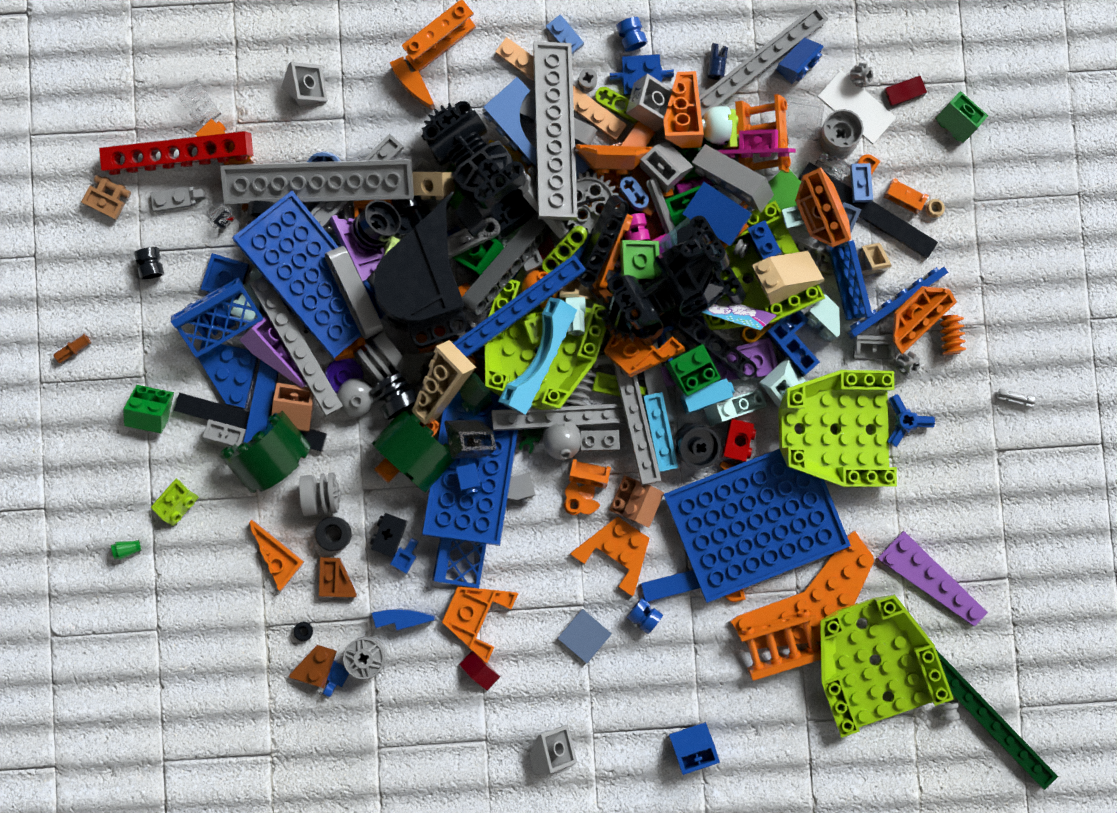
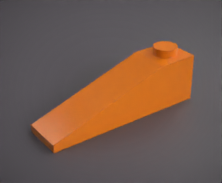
M696 71L677 72L663 120L665 138L681 148H701L704 136Z

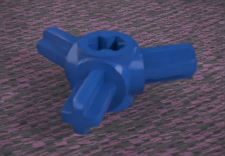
M898 394L889 398V402L896 413L894 416L896 419L894 423L895 429L887 441L890 445L897 447L905 433L909 434L911 430H916L917 427L933 428L935 426V417L918 416L917 413H912L910 408L906 409ZM909 418L910 422L904 424L903 420Z

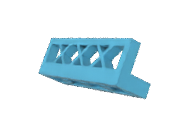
M663 392L645 395L642 398L659 472L678 468Z

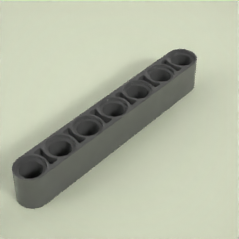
M537 212L532 215L463 295L462 299L465 309L476 315L482 314L553 231L543 219H538Z

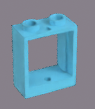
M726 378L712 383L689 396L682 394L680 400L685 414L688 415L713 404L731 399L733 397L732 393L735 391L732 383L728 382Z

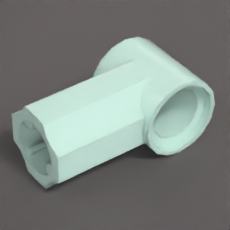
M566 297V303L577 309L574 321L568 328V334L580 336L585 333V297Z

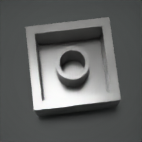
M649 74L644 75L634 82L626 114L654 131H658L664 127L663 120L672 89Z

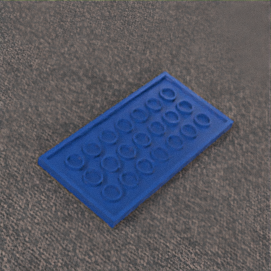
M293 191L286 194L232 237L233 241L332 359L361 336L325 259V253L338 248V245ZM365 280L363 282V285L370 297V300L379 318L381 319L382 317L379 315L374 304L373 288L367 282V280Z
M462 386L443 411L438 442L442 445L447 443L454 450L452 454L456 457V460L430 487L422 532L423 536L495 546L501 545L518 430L492 431L491 411L510 410L511 408L498 402L500 396L491 390ZM475 463L482 490H478V493L473 495H466V493L463 494L461 491L456 467Z

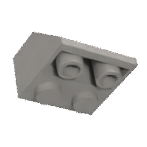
M668 141L654 146L640 159L639 166L651 179H657L660 188L665 193L694 168Z

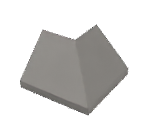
M290 62L288 64L281 88L296 100L299 107L326 103L328 101L321 65Z

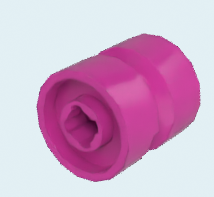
M632 214L633 219L630 228L624 234L625 240L650 241L649 231L645 228L647 225L645 214Z

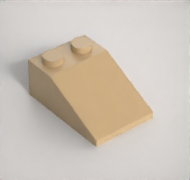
M808 251L771 256L752 265L756 279L771 306L825 281Z

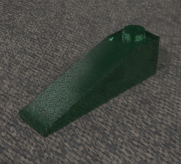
M472 372L459 392L463 402L461 406L467 414L470 412L474 417L492 405V399L488 388L479 376Z

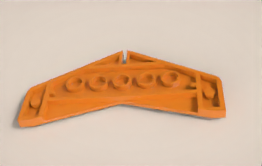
M852 531L847 535L851 546L834 552L802 593L737 615L730 622L738 632L747 626L755 627L797 614L802 609H811L817 619L811 620L810 624L815 642H820V620L836 610L855 604L874 563L873 555L857 533ZM803 624L791 626L796 644L808 643ZM784 629L773 632L776 647L788 645ZM765 635L754 638L757 649L769 648Z

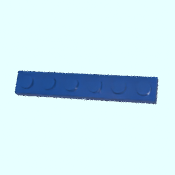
M945 267L941 269L934 268L927 273L929 275L928 278L925 280L920 278L912 283V289L908 291L905 288L896 294L898 297L892 302L889 299L881 305L883 309L878 312L874 309L872 311L873 316L866 317L867 320L862 323L858 320L850 326L852 330L847 334L851 339L905 303L922 286H930L949 272Z

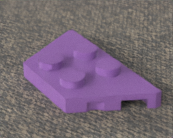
M333 215L329 220L341 245L347 249L363 283L377 268L378 263L385 254V250L382 248L377 251H371L361 247L351 234V224L354 219L348 218L345 220Z

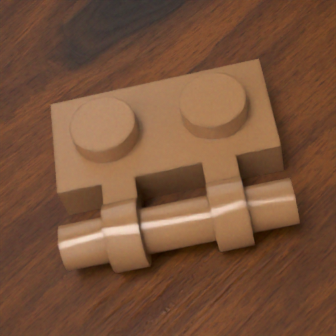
M96 175L94 182L99 184L97 189L89 186L81 203L117 220L125 205L119 199L121 196L129 198L131 191L121 184L117 185L111 182L107 177ZM108 188L114 191L113 195L110 196L104 193L105 189Z

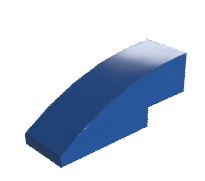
M386 609L372 613L376 628L395 623L396 630L436 619L435 615L412 609Z

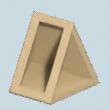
M880 243L862 246L858 259L863 276L886 272L891 268V263Z
M577 279L559 291V299L566 301V297H585V301H597L590 290L581 285Z

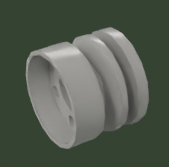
M840 109L830 113L824 121L819 134V144L823 151L829 156L836 158L846 157L851 154L863 135L864 127L862 120L851 110Z
M383 331L373 338L377 346L375 349L366 344L364 346L369 351L367 355L361 348L357 351L366 369L380 381L385 379L381 372L385 371L388 376L392 375L388 368L390 365L399 370L408 363Z
M334 472L328 473V482L324 473L320 475L319 483H317L315 475L300 476L299 492L304 516L318 515L319 506L321 505L325 514L329 513L330 507L332 513L339 512L340 488Z
M363 636L348 644L344 651L343 662L350 675L358 679H368L383 670L387 663L388 654L381 640L372 636ZM362 653L369 656L367 663L360 660Z

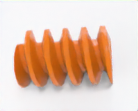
M958 315L942 316L940 319H944V321H941L939 324L945 328L941 329L940 333L945 334V336L941 337V341L947 342L941 345L942 349L947 350L942 355L960 354L966 350V347L960 346V344L966 342V340L960 339V336L965 335V332L959 331V329L965 327L963 324H959V321L963 320L964 317Z

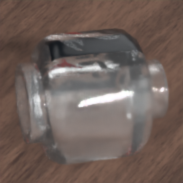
M218 201L206 212L209 218L207 222L214 229L219 227L223 230L235 219L233 214L235 211L228 204H224V201L222 203Z

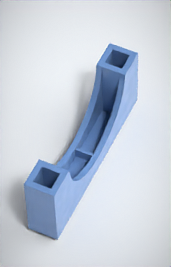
M516 77L483 107L482 111L484 113L482 115L489 123L492 121L497 126L495 129L502 137L505 136L509 140L508 144L514 151H519L522 155V161L527 166L531 165L536 170V148L524 135L520 123V108L523 100L529 95L530 90ZM575 153L576 179H578L579 173L583 174L590 167Z

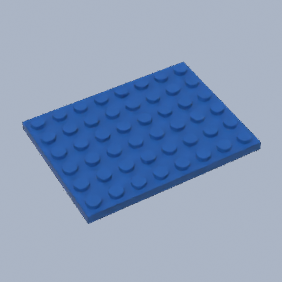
M780 449L663 494L706 603L851 546L825 480L787 467Z

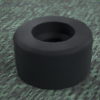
M339 517L323 519L317 525L315 531L318 545L328 551H339L345 548L350 543L352 537L349 524ZM332 526L338 527L341 531L340 538L334 542L330 541L326 536L327 530Z

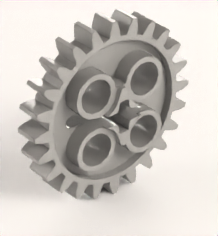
M589 172L586 173V177L579 173V179H576L577 193L582 196V199L577 201V206H580L577 208V213L584 211L588 217L583 220L579 218L577 220H568L567 227L572 224L574 227L578 225L583 226L587 230L588 235L591 234V230L594 229L600 217L595 208L597 206L604 207L609 197L619 195L618 193H613L615 186L609 187L610 180L603 182L604 176L602 175L598 179L597 173H594L593 177H590ZM598 188L600 194L594 196L590 193V189ZM600 198H605L604 201H597ZM586 200L593 202L591 207L584 205Z

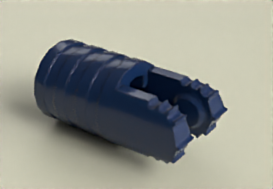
M716 43L711 45L708 78L721 80L725 76L728 47L723 46L720 50V56H718L719 44Z

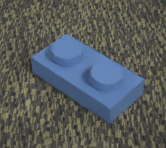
M561 14L546 25V29L558 43H571L572 54L584 45L582 39Z
M870 163L851 164L850 175L853 203L872 202L873 189Z

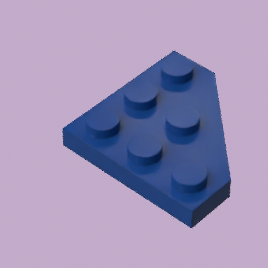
M202 340L200 349L205 347L206 341ZM220 344L199 356L198 360L225 403L246 408L258 358L249 350Z

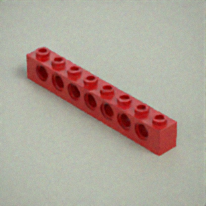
M246 131L99 148L101 171L109 172V175L121 174L120 171L127 170V173L139 172L138 169L145 168V171H155L156 167L163 166V169L175 168L174 165L181 164V167L193 166L192 163L199 162V165H209L211 161L217 160V163H227L229 159L236 158V161H245L247 157L254 156L252 135ZM233 143L234 149L232 152H229L228 147ZM214 145L215 152L211 154L210 148ZM196 147L197 154L193 157L192 150ZM178 149L179 155L175 159L174 152ZM160 152L161 157L157 161L156 154ZM142 154L143 158L139 163L138 156ZM122 156H124L125 158L123 164L120 163V158Z

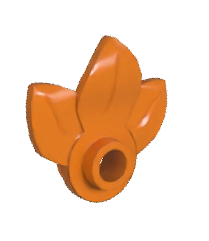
M570 482L566 487L565 494L567 499L564 502V508L568 514L577 515L581 512L589 515L599 509L600 504L592 500L595 494V486L583 485L579 487L576 482ZM573 502L577 503V508H570V504Z

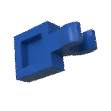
M411 538L405 549L399 547L390 565L407 574L417 557L412 553L419 541Z
M336 661L333 662L327 678L329 683L323 692L324 695L331 697L337 685L343 687L349 676L344 665Z

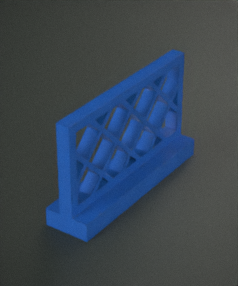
M854 240L844 242L835 247L827 246L845 319L850 320L873 316Z
M238 277L171 316L170 322L178 330L197 358L264 318ZM242 292L246 298L244 305L233 303L234 296ZM220 304L229 305L227 315L216 313L217 306ZM232 306L243 308L241 318L230 316ZM246 309L254 311L257 315L253 320L243 319ZM203 314L212 315L210 325L199 322L200 316ZM215 316L226 318L224 328L213 325ZM229 319L240 321L237 329H227ZM187 323L195 325L194 333H185L182 326ZM198 326L209 328L207 337L196 335ZM211 330L223 331L222 337L218 340L211 339ZM194 340L206 341L205 347L197 351L193 345Z
M440 538L432 580L479 588L487 544L480 543L478 546H475L473 542H470L474 549L464 554L459 547L464 541L456 543L452 539ZM457 547L463 556L453 562L450 558V552ZM476 550L480 556L479 562L472 565L467 556ZM465 558L470 568L461 574L456 564ZM454 566L459 576L454 580L446 579L447 570ZM473 570L477 575L476 582L468 583L464 575Z

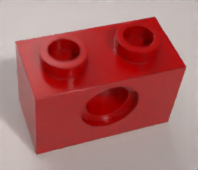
M736 419L729 421L722 452L723 458L746 462L747 459H750L752 448L749 446L751 440H754L756 435L753 423ZM737 436L744 438L743 446L736 445L735 438Z

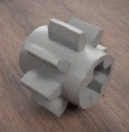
M859 63L850 71V80L852 83H856V87H864L873 79V70L866 63Z
M911 351L908 354H900L896 360V369L905 376L908 373L915 374L920 368V358L916 357L917 355Z

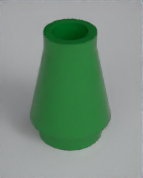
M139 540L118 541L111 545L115 560H122L142 551Z

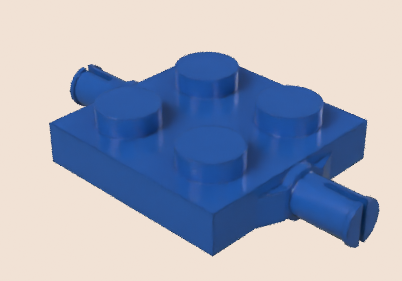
M660 54L622 56L621 73H610V81L621 80L624 87V95H631L634 82L644 75L649 74L662 82V79L665 77H674V69L662 70Z

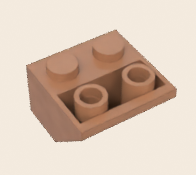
M277 383L272 415L283 411L299 431L309 432L315 405V398L308 387L301 388L296 385Z
M624 475L609 511L649 528L664 492L648 484L641 486L640 481Z

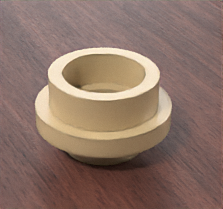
M932 199L925 206L927 215L932 218L940 217L945 210L943 202L939 199ZM932 206L937 207V212L932 211Z

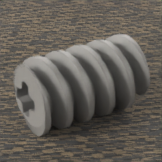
M589 370L565 402L566 404L572 406L587 405L583 401V399H589L585 392L592 390L587 385L594 384L590 377H596L592 370Z

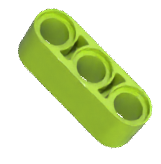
M579 225L573 227L544 259L542 263L543 270L550 273L569 259L586 240L587 230ZM575 232L580 233L581 236H582V239H581V240L575 239L574 236H573V233H575ZM561 246H566L569 249V253H563ZM548 260H554L557 266H550Z

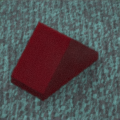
M473 651L459 664L472 680L487 691L501 677Z

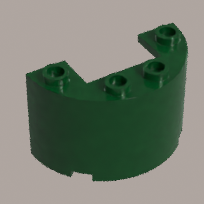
M408 408L406 410L402 409L371 444L400 472L426 493L456 460V457L452 454L454 450L447 443L442 445L432 436L434 432L427 425L422 427L419 424L421 420Z
M281 411L280 413H274L268 418L265 431L257 432L252 437V440L247 443L243 442L239 446L234 444L231 447H225L220 452V457L251 493H255L257 489L262 492L273 487L290 475L299 466V459L301 457L303 459L306 458L311 445L288 416Z

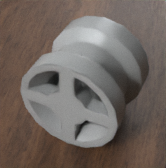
M589 68L580 72L578 82L581 89L591 91L596 87L598 79L596 72Z
M958 702L939 704V709H941L940 720L960 719V714L957 713Z

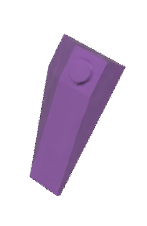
M267 316L239 339L257 358L301 388L306 385Z

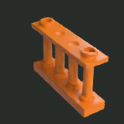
M459 0L401 45L408 54L405 56V59L415 71L418 70L420 72L476 28V25L470 19L474 13L463 0Z
M774 94L775 103L751 107L744 101L735 102L736 115L738 116L737 134H739V131L776 129L778 130V148H788L786 110L788 105L784 97ZM775 111V122L751 125L750 117L753 114ZM738 154L739 163L753 171L778 167L780 171L789 173V167L791 166L790 157H778V159L754 163L753 158H742V154Z
M802 609L797 614L755 627L747 626L742 628V631L737 632L742 642L747 641L753 664L747 667L753 681L821 660V644H816L810 624L811 620L817 618L811 609ZM802 623L808 647L799 651L797 650L791 626ZM784 629L790 650L789 654L785 656H779L773 632ZM762 635L766 636L771 654V659L765 662L760 661L754 638Z

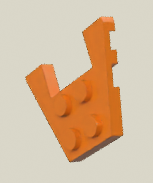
M612 335L603 351L631 378L683 353L685 347L673 336L659 349H656L653 345H643L638 337H635L633 342L628 337L626 342H624L621 337L616 339Z
M617 516L573 550L571 555L585 564L594 549L598 548L629 569L618 587L633 596L650 538Z
M458 586L442 623L484 662L488 663L495 646L477 639V635L492 602L512 609L518 593Z

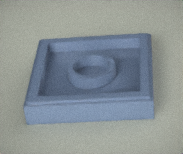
M582 608L559 635L558 639L584 662L588 663L612 633Z

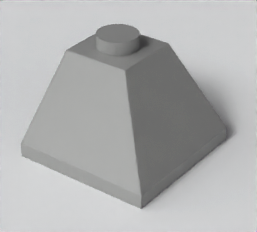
M568 724L538 735L530 754L534 775L550 774L577 763Z

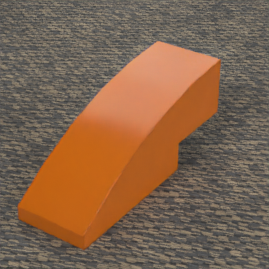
M403 56L389 62L395 76L412 97L429 109H435L434 102L419 71L416 70L411 73Z

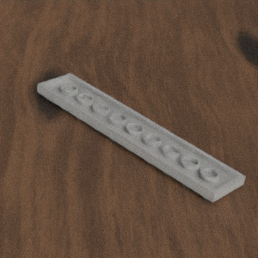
M534 41L533 64L538 219L577 220L571 43Z
M412 159L227 164L220 166L224 204H242L250 201L278 202L290 191H293L301 202L414 198Z

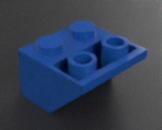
M804 37L778 64L776 70L791 84L796 80L800 82L805 77L806 72L819 62L824 46Z
M706 722L669 734L683 775L720 763Z

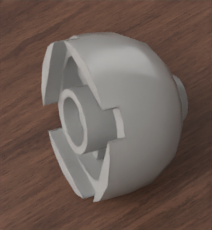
M358 378L345 381L340 386L337 394L343 405L341 410L353 417L369 413L374 407L376 399L375 395L372 396L369 392L373 388L371 384L364 379Z
M564 423V426L554 424L547 428L543 433V444L546 452L558 460H566L575 456L581 448L579 428L571 423Z

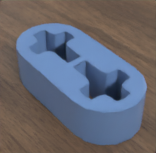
M623 178L620 183V191L635 210H645L649 202L645 191L634 178ZM625 183L628 185L633 184V192L629 188L625 189ZM635 196H637L640 200L644 199L643 205H641L640 203L636 204L637 198Z

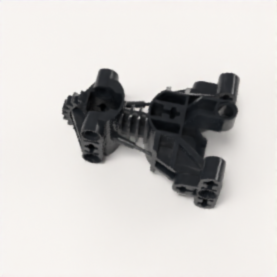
M460 101L454 107L448 103V108L446 109L441 105V111L434 109L435 115L429 114L430 121H424L426 126L422 128L423 134L421 137L427 142L436 162L440 166L451 161L456 167V170L450 176L464 196L456 211L458 219L474 237L487 228L484 218L490 216L500 225V233L495 238L503 239L526 223L536 212L523 197L522 190L519 189L527 180L525 169L520 162H513L510 153L499 140L488 145L483 141L481 137L487 133V129L475 110H472L467 101ZM512 215H518L516 218L510 219ZM489 224L491 232L495 229L494 224Z
M693 217L688 225L677 231V245H674L655 258L653 268L657 273L656 278H652L651 281L645 282L646 284L642 286L637 278L631 275L614 276L610 279L608 287L613 295L611 297L606 296L609 302L603 303L605 309L601 310L604 315L602 317L605 323L604 326L616 339L621 337L626 342L629 337L631 342H633L635 337H638L643 345L651 346L656 343L657 338L664 329L660 315L666 314L667 311H671L674 307H677L682 316L694 317L712 306L724 294H726L732 304L738 305L744 302L746 299L745 291L729 266L730 260L725 248L705 217ZM735 288L737 293L732 292L731 289Z

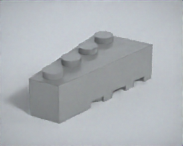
M706 144L692 161L695 172L699 176H705L713 184L725 189L741 201L744 200L747 205L760 213L774 196L766 177Z

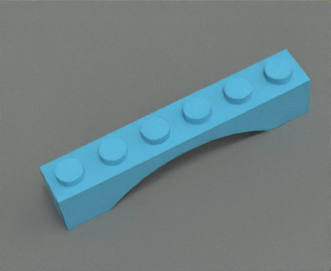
M549 298L542 312V337L537 354L525 372L506 385L498 402L526 415L527 411L531 408L532 401L539 391L545 375L549 371L553 359L558 353L561 342L566 337L570 324L574 321L577 309L561 299Z

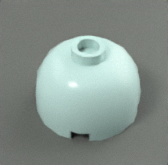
M715 106L708 109L704 114L702 125L704 137L707 141L713 144L726 145L725 141L730 140L732 120H728V114H731L729 107Z

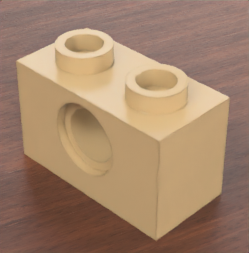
M413 172L414 195H421V199H432V196H435L436 200H443L453 191L454 194L452 196H454L455 183L450 176L453 172Z

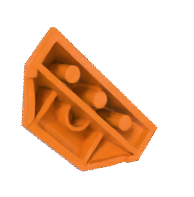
M576 144L575 152L592 170L598 171V174H609V171H617L619 175H627L653 147Z
M822 168L803 175L795 202L810 237L831 247L851 240L849 219L833 182Z
M922 286L894 312L893 342L901 354L908 350L957 303L950 289Z

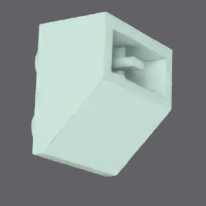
M824 294L825 299L815 303L804 315L809 319L806 323L811 328L815 327L823 340L831 342L840 335L839 307Z
M787 357L759 383L779 408L786 388L804 383L806 380L790 358Z

